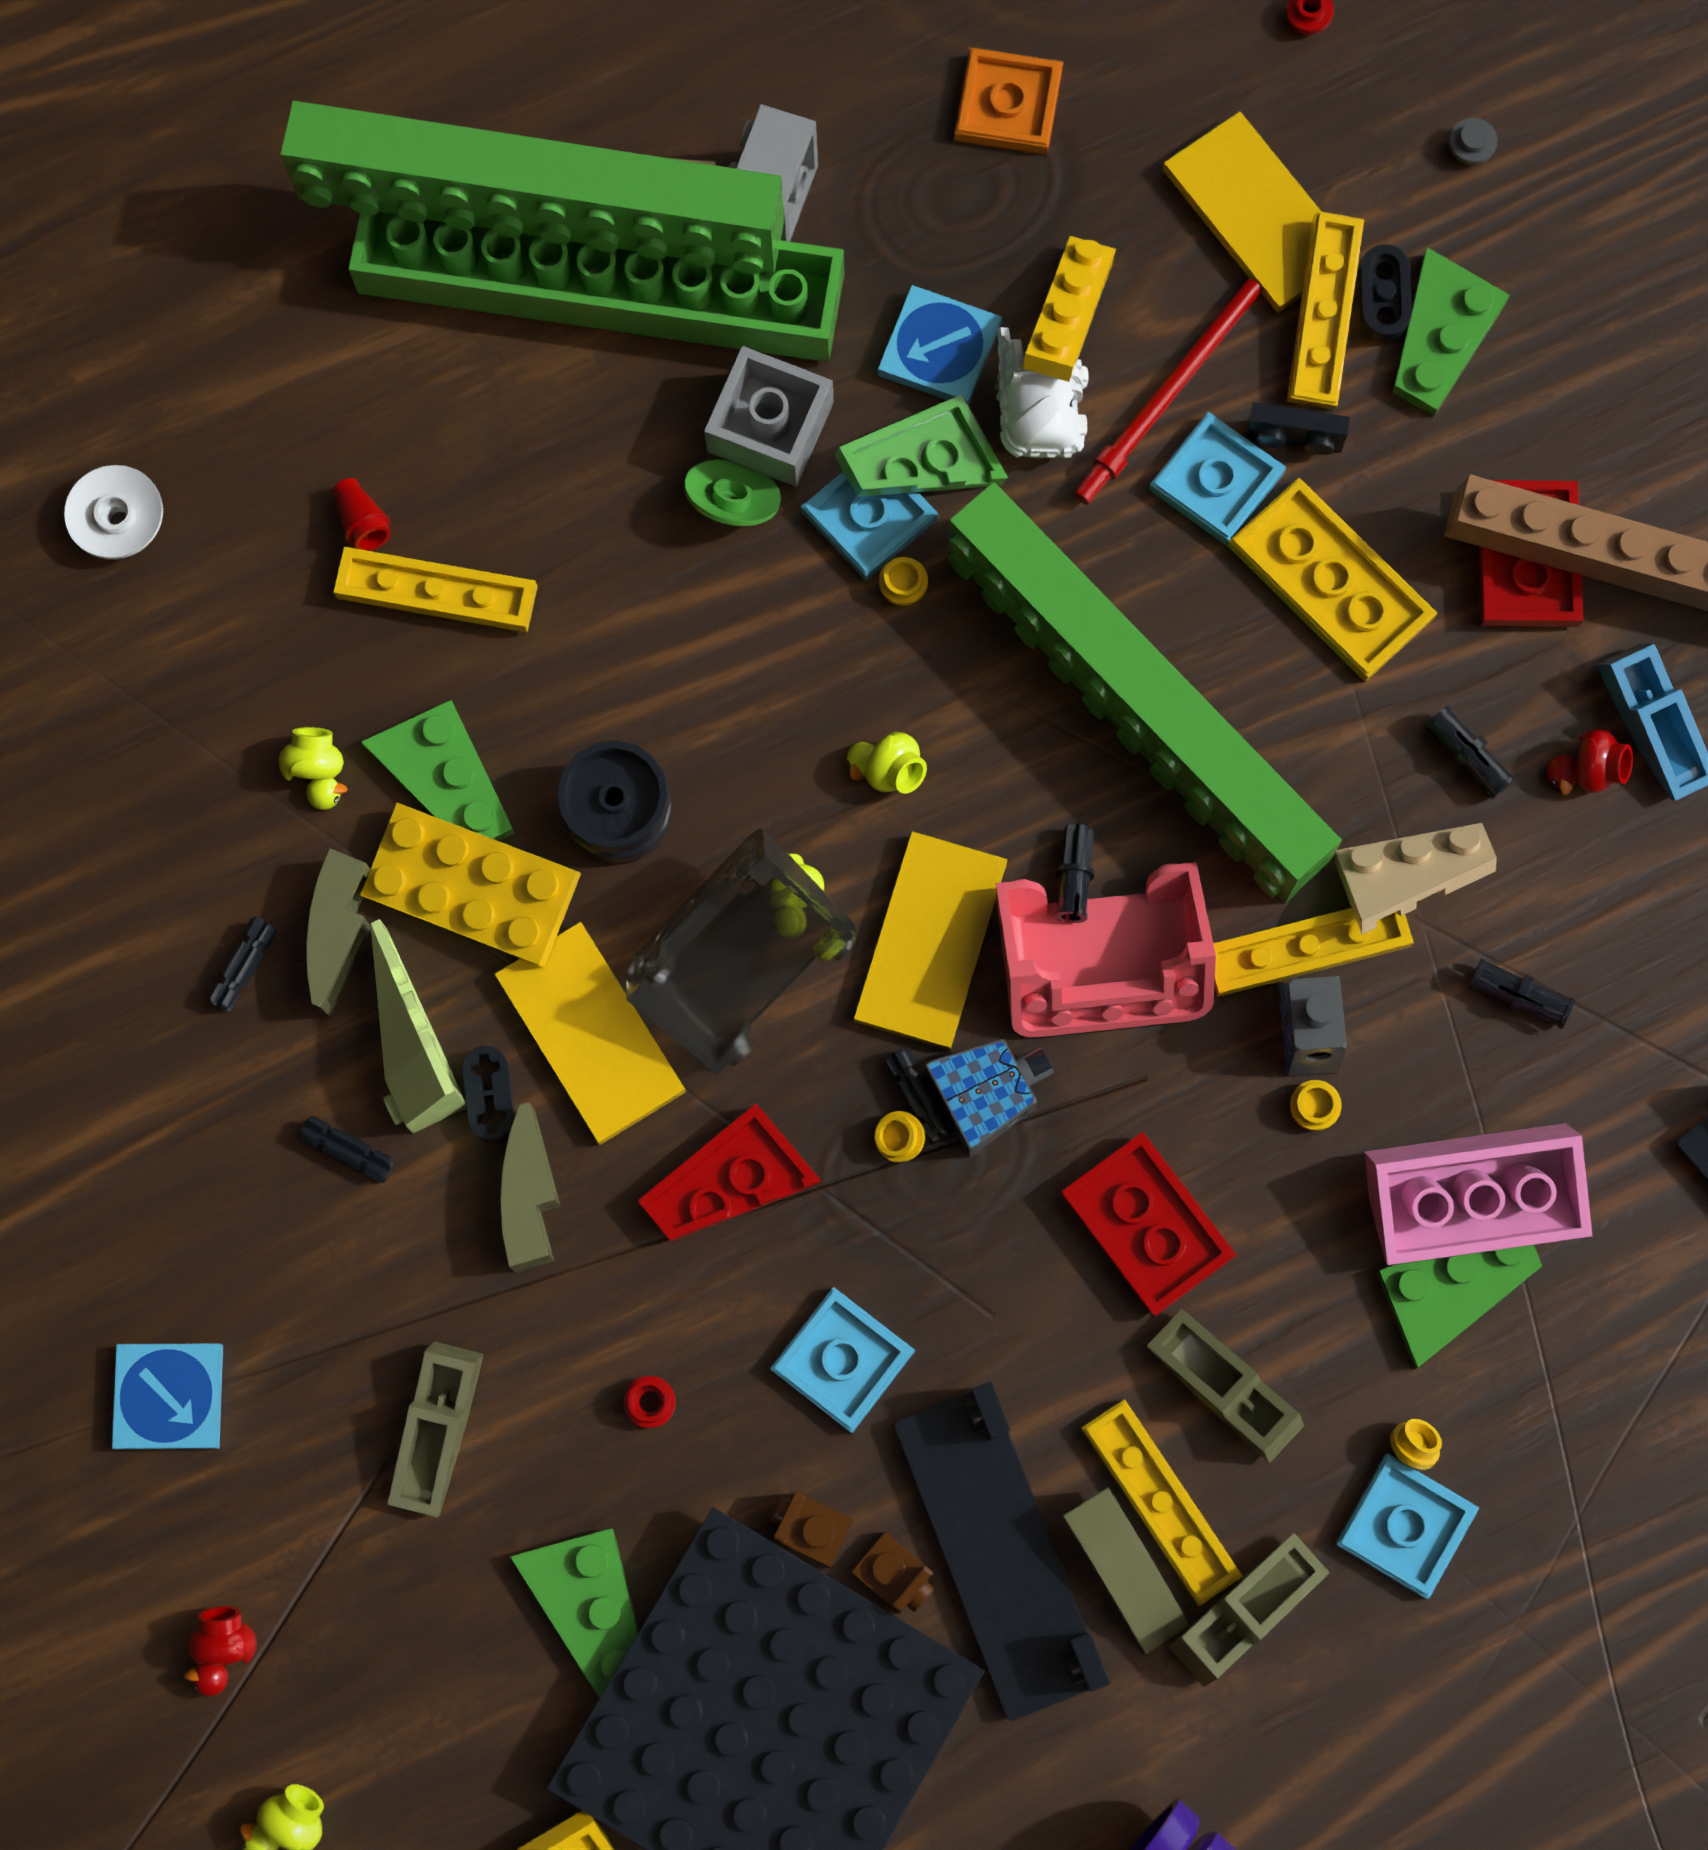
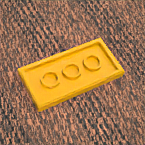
M1238 112L1164 162L1163 171L1246 275L1261 286L1262 295L1274 310L1279 313L1302 297L1313 216L1317 211L1321 210L1244 115Z
M1300 478L1294 481L1229 540L1228 547L1364 682L1369 680L1435 619L1437 612Z
M912 831L856 1010L855 1023L951 1051L996 902V883L1002 882L1008 859Z
M581 922L556 937L545 967L520 958L495 973L599 1145H602L686 1093L681 1081Z

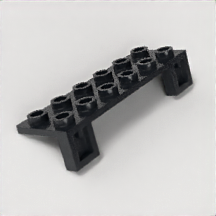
M992 1381L972 1388L970 1393L898 1420L895 1423L896 1432L1007 1719L1014 1721L1086 1691L1092 1692L1110 1685L1111 1683L1092 1635L1087 1633L1009 1435L1011 1429Z

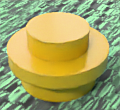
M909 557L892 559L882 568L879 576L881 593L889 602L899 606L912 605L918 602L924 596L928 587V576L925 568L917 560Z
M1310 1080L1302 1083L1296 1088L1290 1099V1112L1293 1119L1306 1130H1325L1337 1121L1341 1113V1098L1336 1089L1325 1081Z
M903 1111L888 1113L876 1126L874 1134L875 1145L879 1153L890 1161H910L923 1148L925 1142L923 1125L911 1113Z
M1411 1419L1408 1422L1398 1424L1390 1435L1392 1449L1403 1464L1416 1469L1426 1470L1430 1469L1438 1461L1442 1441L1438 1432L1429 1423L1420 1419Z

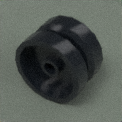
M617 740L594 743L577 753L562 772L557 790L560 814L577 847L593 859L615 865L635 862L655 851L668 834L673 810L666 776L655 758L639 746ZM614 799H619L621 802L617 806H610L609 804Z

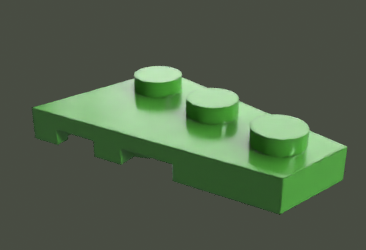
M1427 247L1421 265L1420 277L1411 309V319L1404 339L1392 393L1434 417L1504 308L1510 295Z
M962 395L839 447L834 454L857 497L987 487L993 482L999 486L1003 485L1008 479Z
M452 700L362 741L364 747L393 774L394 778L432 816L497 841L515 834Z
M1534 1245L1400 1263L1379 1270L1377 1276L1414 1369L1419 1368L1542 1267Z
M612 1528L510 1556L599 1698L639 1632L614 1529Z

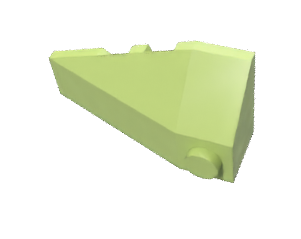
M379 919L371 923L384 1074L385 1081L391 1092L390 1095L383 1097L394 1123L397 1125L404 1122L406 1127L412 1133H415L466 1109L467 1105L387 928Z

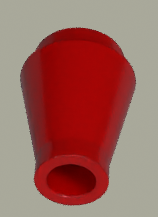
M347 478L338 482L333 487L331 493L337 504L346 542L355 546L356 549L373 551L383 546L391 536L389 528L390 518L361 488L357 479Z

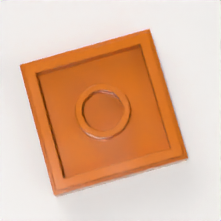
M970 47L954 141L1048 155L1063 62Z

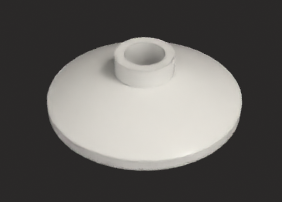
M121 465L104 466L87 473L74 485L65 504V523L72 539L85 552L102 559H122L140 552L154 539L162 523V499L156 486L142 472ZM115 513H126V518L121 523L116 525L110 523L111 517Z

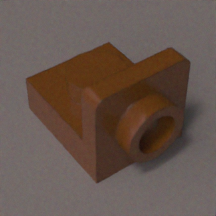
M796 1491L792 1501L782 1497L772 1517L770 1526L778 1529L774 1540L831 1568L854 1519Z
M886 1531L852 1571L855 1576L899 1614L906 1606L915 1613L935 1589L927 1582L934 1572L921 1563Z

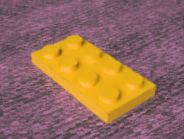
M396 803L360 896L545 967L581 873Z

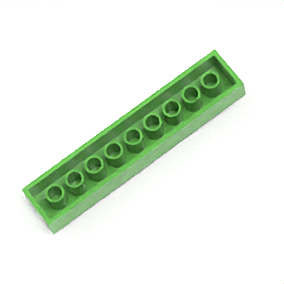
M300 101L292 102L280 154L298 199L315 207L325 208L329 207L330 204L350 207L352 210L365 215H375L379 211L398 214L401 218L411 222H423L426 219L446 222L448 225L462 230H469L474 226L493 229L498 234L507 237H519L521 234L540 236L547 242L559 245L567 244L569 241L585 243L603 252H614L617 249L636 251L641 256L649 259L658 260L665 258V256L681 258L690 264L700 267H710L713 264L733 266L736 270L745 274H759L762 271L775 272L784 225L782 178L780 175Z
M378 211L375 215L360 213L349 272L358 294L741 349L744 346L762 353L829 362L844 279V249L780 241L774 273L762 271L759 274H745L736 270L733 266L713 264L710 267H700L690 264L681 258L665 256V258L658 260L649 259L641 256L636 251L617 249L614 252H603L585 243L569 241L567 244L559 245L547 242L540 236L521 234L519 237H507L498 234L493 229L474 226L472 229L462 230L454 228L443 221L426 219L423 222H411L401 218L398 214Z
M995 482L950 519L948 554L950 556L948 561L953 569L965 580L972 577L983 589L981 595L990 608L998 614L1005 612L1017 624L1014 628L1021 640L1031 649H1035L1038 646L1049 657L1048 665L1053 673L1065 684L1071 681L1084 694L1082 700L1090 712L1099 719L1106 717L1118 729L1116 736L1121 744L1132 754L1136 755L1140 752L1152 765L1150 771L1154 778L1167 790L1173 787L1186 800L1184 806L1191 817L1202 826L1208 823L1221 836L1218 841L1223 850L1235 861L1239 862L1243 859L1255 872L1253 875L1255 882L1268 896L1274 898L1278 895L1286 903L1329 864L1342 839Z

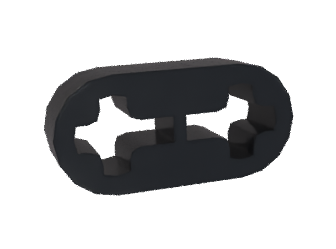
M480 1046L468 1053L463 1062L462 1072L468 1121L471 1130L480 1140L489 1144H498L509 1138L516 1116L511 1068L508 1060L500 1050L492 1046ZM489 1058L493 1065L500 1066V1071L492 1073L491 1076L493 1090L485 1091V1083L481 1076L473 1075L474 1069L482 1066V1059ZM494 1099L497 1112L500 1115H506V1121L499 1122L498 1131L493 1133L490 1132L486 1125L479 1124L480 1119L488 1115L487 1100Z

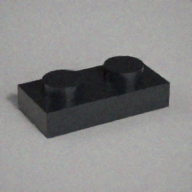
M1253 402L1245 438L1256 440L1259 445L1269 448L1292 445L1304 447L1307 452L1315 455H1329L1333 452L1341 453L1348 436L1350 417Z

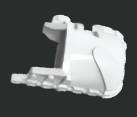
M999 327L997 329L999 341L998 355L1000 360L997 376L999 381L997 400H1000L1001 408L1000 422L1002 432L1000 436L1006 450L1017 458L1019 456L1031 458H1054L1055 456H1060V458H1068L1072 454L1080 452L1084 447V437L1087 434L1086 415L1078 414L1077 404L1082 401L1083 389L1088 384L1089 374L1087 367L1082 366L1081 360H1077L1070 382L1022 369L1024 355L1021 339H1010L1009 328Z

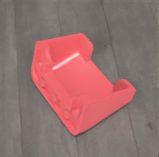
M1197 862L1170 863L1160 866L1149 875L1146 882V893L1088 899V917L1082 923H1068L1069 914H1066L1064 922L1056 919L1057 902L1048 903L1045 889L1039 883L1026 879L996 883V900L1012 1027L1019 1035L1025 1037H1045L1187 1022L1205 1016L1212 1009L1214 1003L1216 954Z

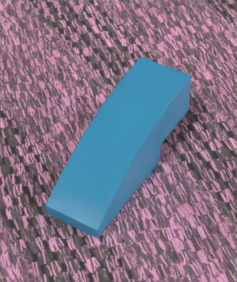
M1655 643L1638 644L1596 664L1626 728L1670 799L1676 801L1708 786V751L1682 689H1673Z

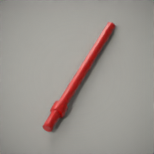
M1252 279L1246 280L1112 446H1104L1093 460L1094 468L1073 492L1078 501L1088 505L1109 479L1115 480L1127 466L1126 458L1261 294L1262 288L1257 282Z

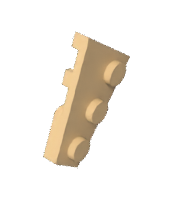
M1482 823L1339 849L1335 852V864L1361 934L1377 928V920L1394 912L1402 916L1415 910L1417 901L1434 893L1447 895L1495 872L1497 859Z

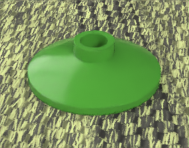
M710 460L694 466L686 475L684 483L686 498L697 511L710 519L729 525L752 526L764 523L777 513L781 502L779 488L769 476L728 460Z

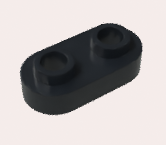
M1388 244L1377 245L1368 250L1359 268L1361 326L1369 337L1377 341L1390 342L1401 337L1408 327L1412 314L1408 258L1402 250ZM1384 270L1389 273L1391 278L1386 280L1380 279L1376 276L1375 271ZM1381 314L1387 315L1391 318L1392 323L1382 324L1377 320V316Z

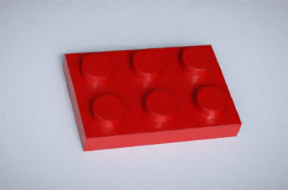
M1492 480L1579 505L1578 481ZM1478 546L1481 626L1580 627L1583 622L1582 574L1564 571Z
M1144 1132L1137 1135L1060 1193L1153 1318L1237 1256Z

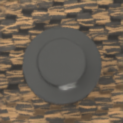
M1467 118L1461 120L1453 127L1449 137V148L1455 159L1460 163L1468 166L1478 165L1489 160L1494 154L1498 142L1497 134L1494 128L1485 120Z

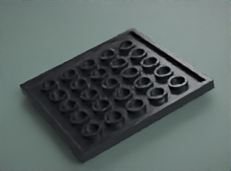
M712 1507L554 1774L547 1789L647 1850H884L985 1670L715 1507Z

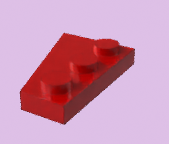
M756 1103L640 1198L638 1202L671 1242H674L822 1184V1181Z

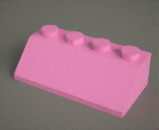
M1566 1123L1364 1152L1369 1201L1387 1265L1592 1236L1582 1135Z

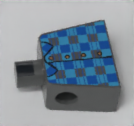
M1339 976L1290 979L1278 982L1286 1076L1337 1074L1347 1046ZM1325 1052V1055L1308 1056L1312 1053Z
M1004 1039L932 1060L925 1064V1074L942 1103L945 1112H947L954 1124L955 1131L969 1157L978 1153L1030 1114L1037 1105V1100L1030 1086L1054 1074L1052 1066L1041 1047L1015 1059Z

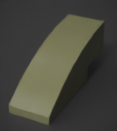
M329 848L317 879L310 908L306 941L307 976L311 1002L321 1014L328 1017L333 1012L371 929L365 917L357 914L364 898L360 894L370 868L365 862Z
M529 1102L520 1104L509 1134L502 1170L500 1199L502 1234L508 1264L514 1272L554 1261L541 1212L561 1207L537 1116Z
M1183 1309L1147 1345L1148 1349L1195 1396L1267 1462L1271 1463L1305 1426L1300 1413L1263 1383L1258 1373Z
M435 1341L425 1350L415 1399L408 1409L387 1505L437 1518L440 1515L468 1421L483 1360V1353Z
M1109 1488L1062 1516L1063 1521L1088 1559L1090 1567L1144 1654H1147L1190 1626L1156 1565Z
M1293 1533L1219 1598L1168 1647L1198 1682L1205 1687L1217 1680L1253 1644L1260 1641L1330 1572L1299 1537Z

